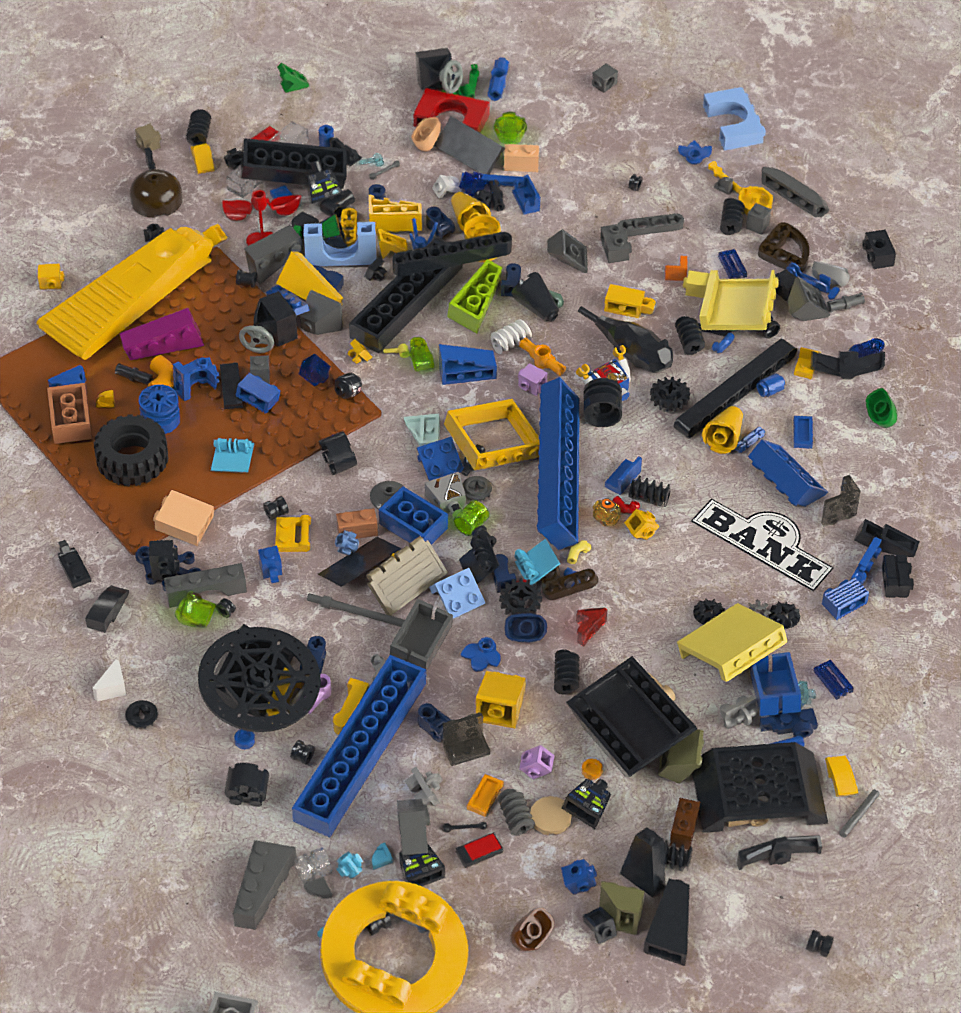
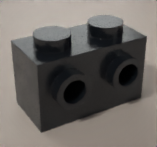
M173 540L149 541V560L153 581L176 576V573L180 571V560H176L178 559V548H174Z

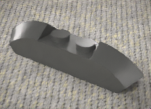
M762 167L761 180L763 185L814 217H823L829 212L826 201L814 190L784 171L772 167Z

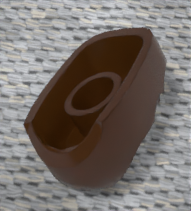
M543 907L531 910L513 928L510 936L512 945L519 951L537 950L551 934L554 928V919Z

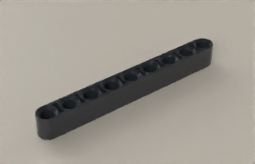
M783 338L779 339L675 420L673 427L687 438L693 437L717 415L736 404L754 390L760 380L773 375L795 357L797 348Z

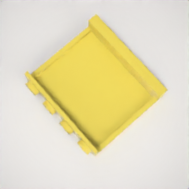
M711 270L699 315L701 329L766 330L767 324L771 322L770 311H773V299H776L775 288H778L779 284L778 277H775V271H771L770 279H719L718 270Z
M737 603L677 641L682 659L690 654L718 668L721 679L727 682L787 643V638L783 625Z

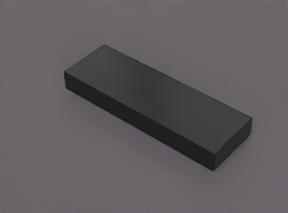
M238 363L220 364L224 409L243 408L242 399L236 397L237 386L240 383Z

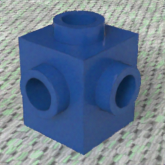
M585 859L576 860L572 864L561 868L564 885L573 895L586 892L590 888L597 886L595 877H597L596 869Z

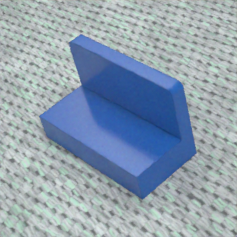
M638 456L634 462L625 459L605 481V488L621 495L631 484L632 480L640 474L642 458Z

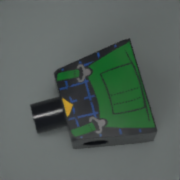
M336 214L320 222L322 223V237L326 244L334 248L347 247L343 227Z

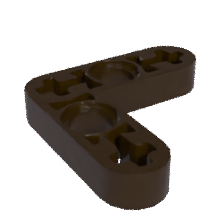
M558 565L552 570L554 572L552 577L546 578L545 575L541 578V585L546 598L556 600L595 587L599 578L593 569H584L560 577ZM575 581L572 587L566 588L569 582Z

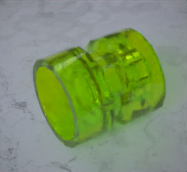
M471 500L464 510H461L456 515L454 524L461 533L472 536V532L477 527L483 525L490 517V514L481 502Z

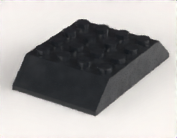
M633 656L566 702L584 730L625 777H631L697 730L696 725Z

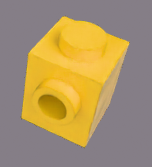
M60 263L38 264L40 290L61 289L62 281H65L64 271H61Z

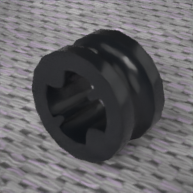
M633 174L628 187L638 191L643 177H637L636 174Z
M226 598L221 599L220 603L216 605L218 613L226 618H229L231 613L236 610L235 605Z

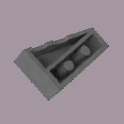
M291 225L244 248L249 273L257 272V282L260 285L286 264L291 251L301 252L303 250L301 237Z
M422 799L398 800L397 812L402 855L428 853L426 825H430V817L427 804H423Z

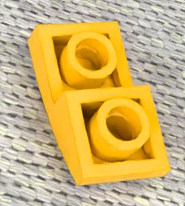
M846 755L826 757L829 779H833L836 797L856 795L858 793L857 785Z

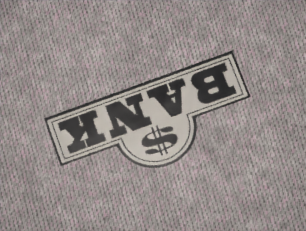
M711 498L691 520L694 524L813 592L834 569V567L798 547L801 541L800 530L790 518L783 514L764 511L745 518Z

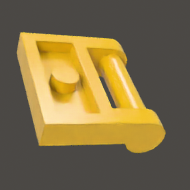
M309 515L277 517L275 546L278 547L279 552H307L310 550L309 525L311 524V517ZM296 526H301V541L299 543H295Z

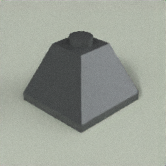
M563 229L547 239V251L552 257L583 273L588 272L587 247Z
M799 276L796 277L787 301L790 307V314L802 321L828 318L830 313L820 290Z
M311 290L306 299L310 311L300 315L301 329L315 335L341 331L343 329L342 303Z

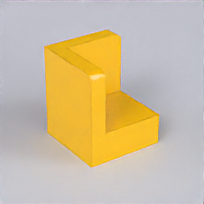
M219 224L211 226L202 233L212 240L213 247L228 239Z

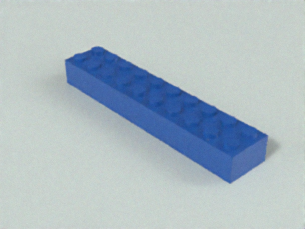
M558 377L541 385L537 530L548 539L550 544L561 550L578 543L580 398Z
M392 655L388 657L293 805V822L329 838L332 836L425 687L426 669Z

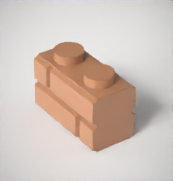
M374 508L336 514L338 534L346 530L356 533L357 539L378 536L377 518Z

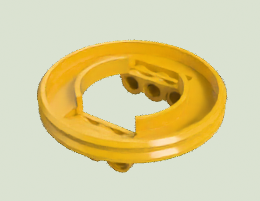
M383 881L357 889L345 897L332 911L322 935L321 965L324 976L333 993L355 1013H435L449 1002L463 980L468 961V942L459 917L440 896L413 883ZM386 912L430 930L428 937L433 946L434 961L430 970L413 984L402 978L389 975L387 972L374 968L371 965L369 966L355 958L354 945L361 931L370 923L385 918Z

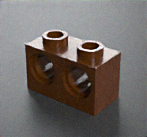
M679 798L669 846L676 842L677 848L684 844L685 849L688 850L692 845L699 816L700 802Z

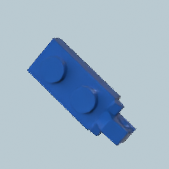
M874 537L851 579L856 577L861 585L867 578L865 572L869 573L874 564L872 562L873 558L877 559L882 551L879 548L881 539Z

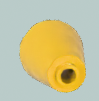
M457 192L451 198L458 226L463 232L464 225L470 218L478 215L491 216L490 209L486 204L464 192Z
M730 406L705 425L702 431L703 442L707 443L712 451L727 454L737 447L743 419L742 411L735 406Z

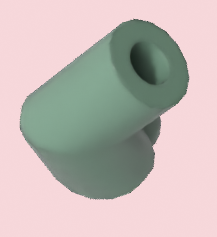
M549 290L557 307L561 308L564 304L562 295Z

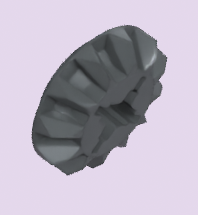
M472 476L462 483L468 500L474 499L476 502L478 499L484 501L485 497H490L492 485L485 477ZM476 485L479 488L478 492H475Z

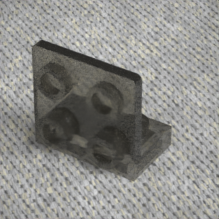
M850 475L843 477L840 495L824 501L821 521L823 527L857 515L861 490Z
M481 712L469 714L460 719L449 720L443 724V748L451 766L490 755L489 746L483 735V715Z

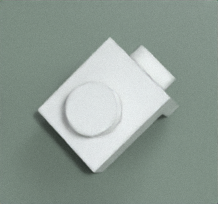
M439 175L432 189L437 197L442 199L446 192H461L463 187L456 177Z

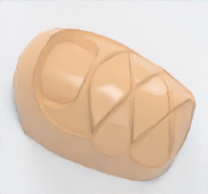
M437 117L426 118L413 131L411 138L420 151H430L433 148L441 132L439 119Z

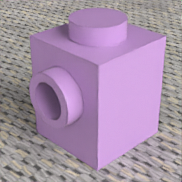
M529 363L518 373V386L524 391L537 396L541 392V385L547 382V372Z

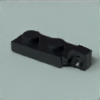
M66 540L58 542L59 550L61 551L58 553L59 562L72 588L92 582L77 550L74 547L69 548Z

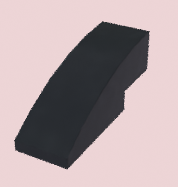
M867 519L859 526L854 541L869 547L874 537L882 540L879 547L882 549L881 552L893 555H906L907 557L915 556L920 542L888 524L880 527Z
M112 585L109 586L89 610L85 618L87 628L106 632L110 623L116 620L129 594V590Z

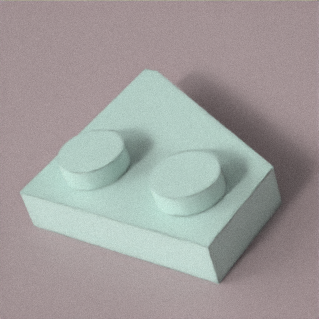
M439 414L404 417L406 426L419 446L440 440L441 418Z

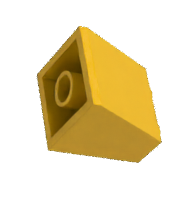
M486 671L476 695V722L516 729L526 690V678L518 675L502 674L496 671Z

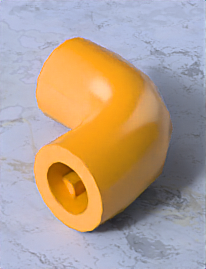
M156 356L151 361L150 369L158 377L151 381L148 387L163 384L172 388L174 386L173 365L164 356Z

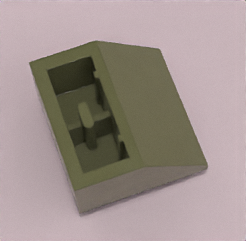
M697 729L660 755L658 775L680 784L696 768L698 769L702 763L701 750L704 746V731Z
M602 881L599 907L601 906L613 918L616 931L637 935L643 910L644 891L636 887H625L614 882L607 883Z

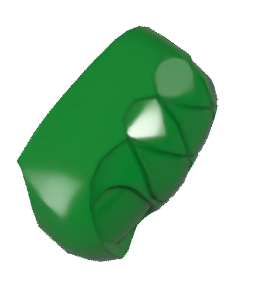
M878 388L866 397L867 412L874 423L882 428H889L896 423L898 418L897 409L885 389Z

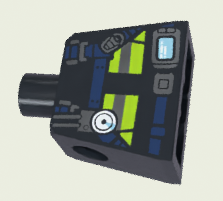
M320 160L310 163L313 172L306 174V181L311 204L343 194L331 168L323 169Z
M585 779L566 796L562 809L591 828L596 829L611 796V793L606 790L608 788L607 782L603 779H598L594 783L590 779Z
M428 843V853L402 855V851L399 853V863L404 882L425 886L445 878V866Z

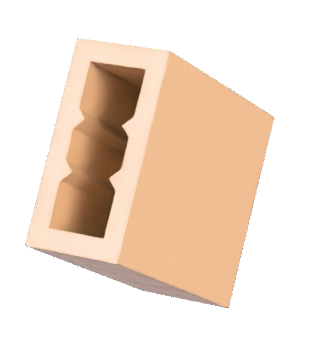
M171 490L170 494L164 497L160 511L157 510L154 515L155 530L198 546L214 517V506Z

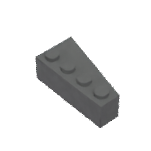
M254 840L233 910L234 926L256 930L267 912L270 902L276 897L282 882H285L291 867H294L297 862L296 847Z

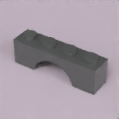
M242 563L164 578L169 608L189 604L193 598L191 594L193 592L199 594L207 590H219L227 596L247 592Z

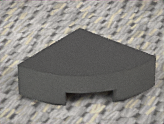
M722 177L716 182L714 188L729 195L732 192L733 179Z
M324 876L304 884L305 890L310 895H315L322 899L332 897V892Z

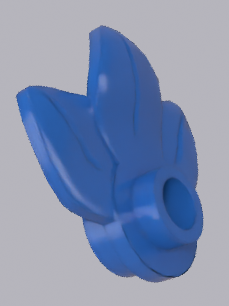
M693 140L687 147L679 145L678 152L686 158L687 162L695 165L711 155L712 146L701 147Z
M489 637L481 638L478 643L468 644L461 652V657L471 659V667L475 672L483 671L488 665L497 667L501 661V656L496 651V643Z

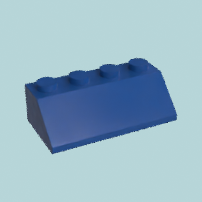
M761 439L748 456L753 461L752 465L756 469L762 470L765 473L764 477L770 482H774L777 485L776 489L782 494H786L789 497L788 501L794 506L806 507L828 493L779 444Z

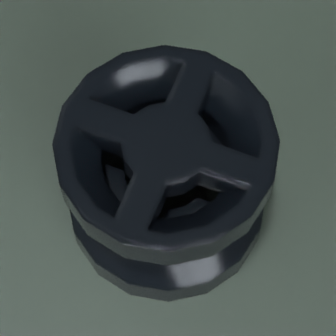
M486 190L477 191L474 194V198L486 204L490 209V192Z
M297 740L291 750L290 757L294 760L299 759L301 763L307 765L314 755L315 746L305 745L303 741Z

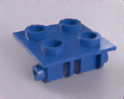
M452 437L416 448L419 454L417 459L419 462H422L429 481L456 472L461 473L464 468Z

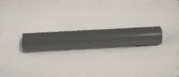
M876 789L871 791L840 830L839 834L842 837H847L880 795Z

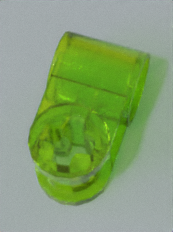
M422 337L412 338L410 340L411 350L409 354L414 370L419 372L434 368V358L425 339Z

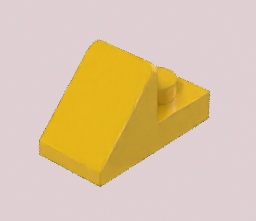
M210 145L191 146V153L197 173L215 171Z
M379 228L376 229L382 259L390 251L398 253L409 250L406 239Z
M801 347L794 375L812 379L814 370H811V351L821 353V351Z

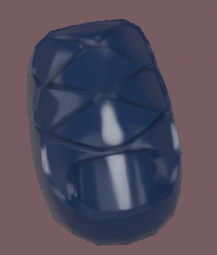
M538 614L511 615L505 620V635L512 641H539L547 633V622L544 617Z

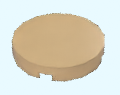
M548 796L542 797L534 803L530 813L535 821L534 828L538 832L545 835H558L568 829L571 825L572 815L562 809L565 800L559 797Z

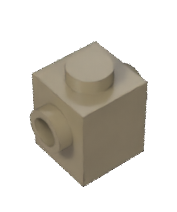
M151 123L135 129V140L138 148H142L143 151L145 148H150L152 151L160 148L161 135L159 131L153 128Z

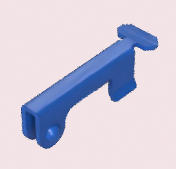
M793 262L786 268L795 277L799 276L820 291L828 293L830 300L835 299L840 291L837 286L833 287L832 290L830 289L831 278L824 274H820L818 280L802 273L799 266Z

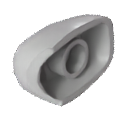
M814 261L812 274L816 279L819 280L820 274H824L831 278L830 284L844 287L849 282L850 275L847 268Z

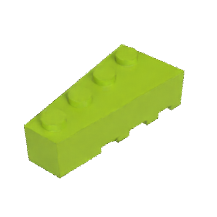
M487 259L451 300L447 317L477 334L499 285L502 267Z

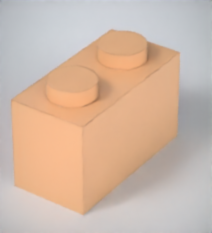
M505 144L504 171L538 172L539 145Z

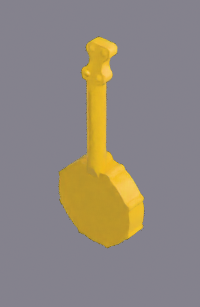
M716 161L708 165V169L714 172L715 177L718 176L720 179L728 177L722 172V168L717 166ZM733 181L732 189L739 194L738 200L744 203V213L748 215V212L755 203L772 209L773 195L769 191L757 186L742 188Z

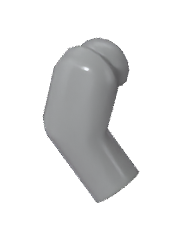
M374 654L370 659L376 671L372 678L373 681L385 663V660L379 654Z

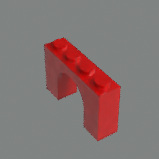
M426 88L413 114L414 127H417L426 118L437 117L443 112L454 111L465 116L462 123L481 133L490 114V102Z

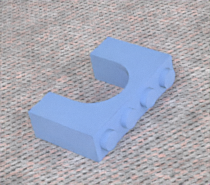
M742 87L704 94L703 108L708 117L733 114L744 120L738 124L720 127L719 140L724 151L763 143V138L766 135L765 127L761 125L760 118L756 115L754 106L750 104L748 94L744 92Z
M357 222L358 238L353 245L346 248H334L324 242L322 223L304 224L305 258L312 265L317 266L371 265L377 259L375 222Z

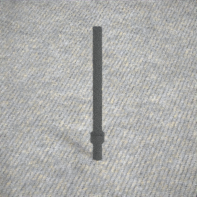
M311 593L307 596V601L321 604V607L329 609L332 607L400 627L405 619L332 600V597L324 595L322 597Z

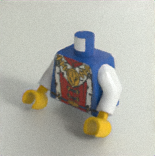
M623 345L620 346L621 353L617 351L616 347L613 349V355L618 357V361L613 359L589 372L590 368L587 364H583L581 368L579 367L576 370V374L584 378L583 382L585 385L594 379L608 378L620 384L622 388V401H625L630 395L628 392L629 382L631 381L630 369L626 358L623 357V354L626 352Z

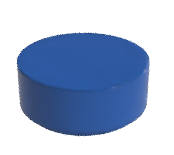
M238 730L234 735L235 745L240 749L251 748L255 744L254 732Z

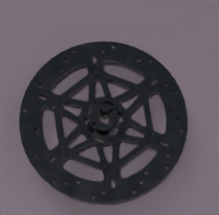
M268 627L242 628L220 637L207 649L198 670L199 691L208 709L226 724L251 732L276 731L295 724L312 709L320 691V670L311 651L294 636ZM248 642L271 643L270 648L242 649L240 645ZM286 649L293 654L303 670L295 671L281 654V651ZM226 652H229L233 657L222 675H215L214 670L218 661ZM252 654H265L259 662H256L249 656ZM271 655L274 656L271 665L265 664ZM241 657L247 660L250 663V665L246 667L243 661L241 660ZM277 660H280L288 671L276 670ZM237 662L242 671L229 674L234 663ZM277 676H289L291 678L278 680ZM241 678L242 682H234L228 680ZM304 683L305 687L302 695L293 706H290L286 701L295 684ZM290 684L285 695L282 696L277 686ZM216 687H224L238 704L236 709L229 707L220 698ZM231 687L244 688L242 697L239 698ZM274 691L275 695L278 698V701H276L268 693ZM248 692L255 694L249 702H245ZM260 696H263L266 700L270 702L264 704H254ZM277 709L279 714L266 717L247 715L249 710Z

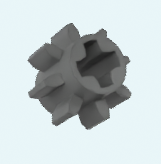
M756 599L755 604L748 603L749 609L753 611L759 609L760 614L767 617V614H771L770 611L765 609L768 606L767 603L761 605L758 599Z

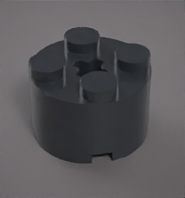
M344 431L318 441L321 450L324 451L321 453L325 463L328 462L330 464L328 467L332 475L357 465L354 451L352 452L351 444Z
M236 763L234 768L230 766L224 794L229 798V803L241 805L242 802H245L255 807L262 806L263 801L266 799L269 772L266 769L261 771L258 769V765L251 763Z

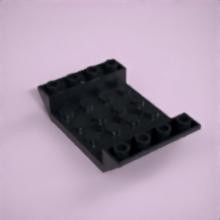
M796 742L712 748L701 755L702 763L700 767L692 772L696 798L700 802L699 816L702 833L721 832L724 830V822L805 816L807 825L828 824L814 752ZM760 762L762 766L755 767L751 763ZM763 779L766 783L758 784L755 780ZM765 796L769 800L766 802H762L758 799V797Z

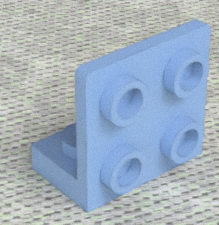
M469 568L429 587L432 594L438 592L446 611L453 614V619L485 604V600Z

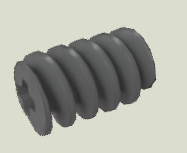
M506 789L499 794L497 801L503 811V816L511 831V835H522L535 826V821L532 819L529 807L526 806L527 801L524 799L522 792H517L515 789Z

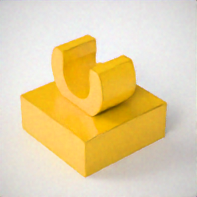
M354 339L350 342L354 349L349 350L347 354L351 358L354 357L352 360L356 364L362 358L367 362L372 358V355L359 341Z

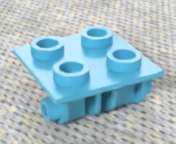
M221 438L214 440V447L216 449L211 471H249L254 448L252 441H249V439H234V442H232V438H229L228 441Z
M546 539L527 553L521 549L515 551V563L524 579L530 580V585L535 584L560 565Z

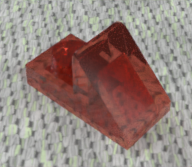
M603 607L577 610L576 622L580 624L577 629V643L585 646L607 622L608 609Z

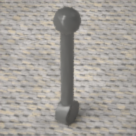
M394 161L392 165L376 173H370V179L375 180L376 176L394 167H399L400 162Z

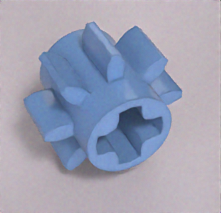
M346 530L343 533H339L335 539V546L339 547L337 551L347 555L355 552L359 547V540L356 538L357 534Z

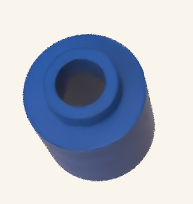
M775 373L760 380L757 384V391L762 397H769L784 390L785 380L781 375Z

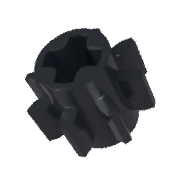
M236 148L226 151L227 155L224 156L227 167H232L233 170L241 168V150L237 151Z
M155 223L148 225L147 229L143 230L145 242H150L162 234L164 227H160Z

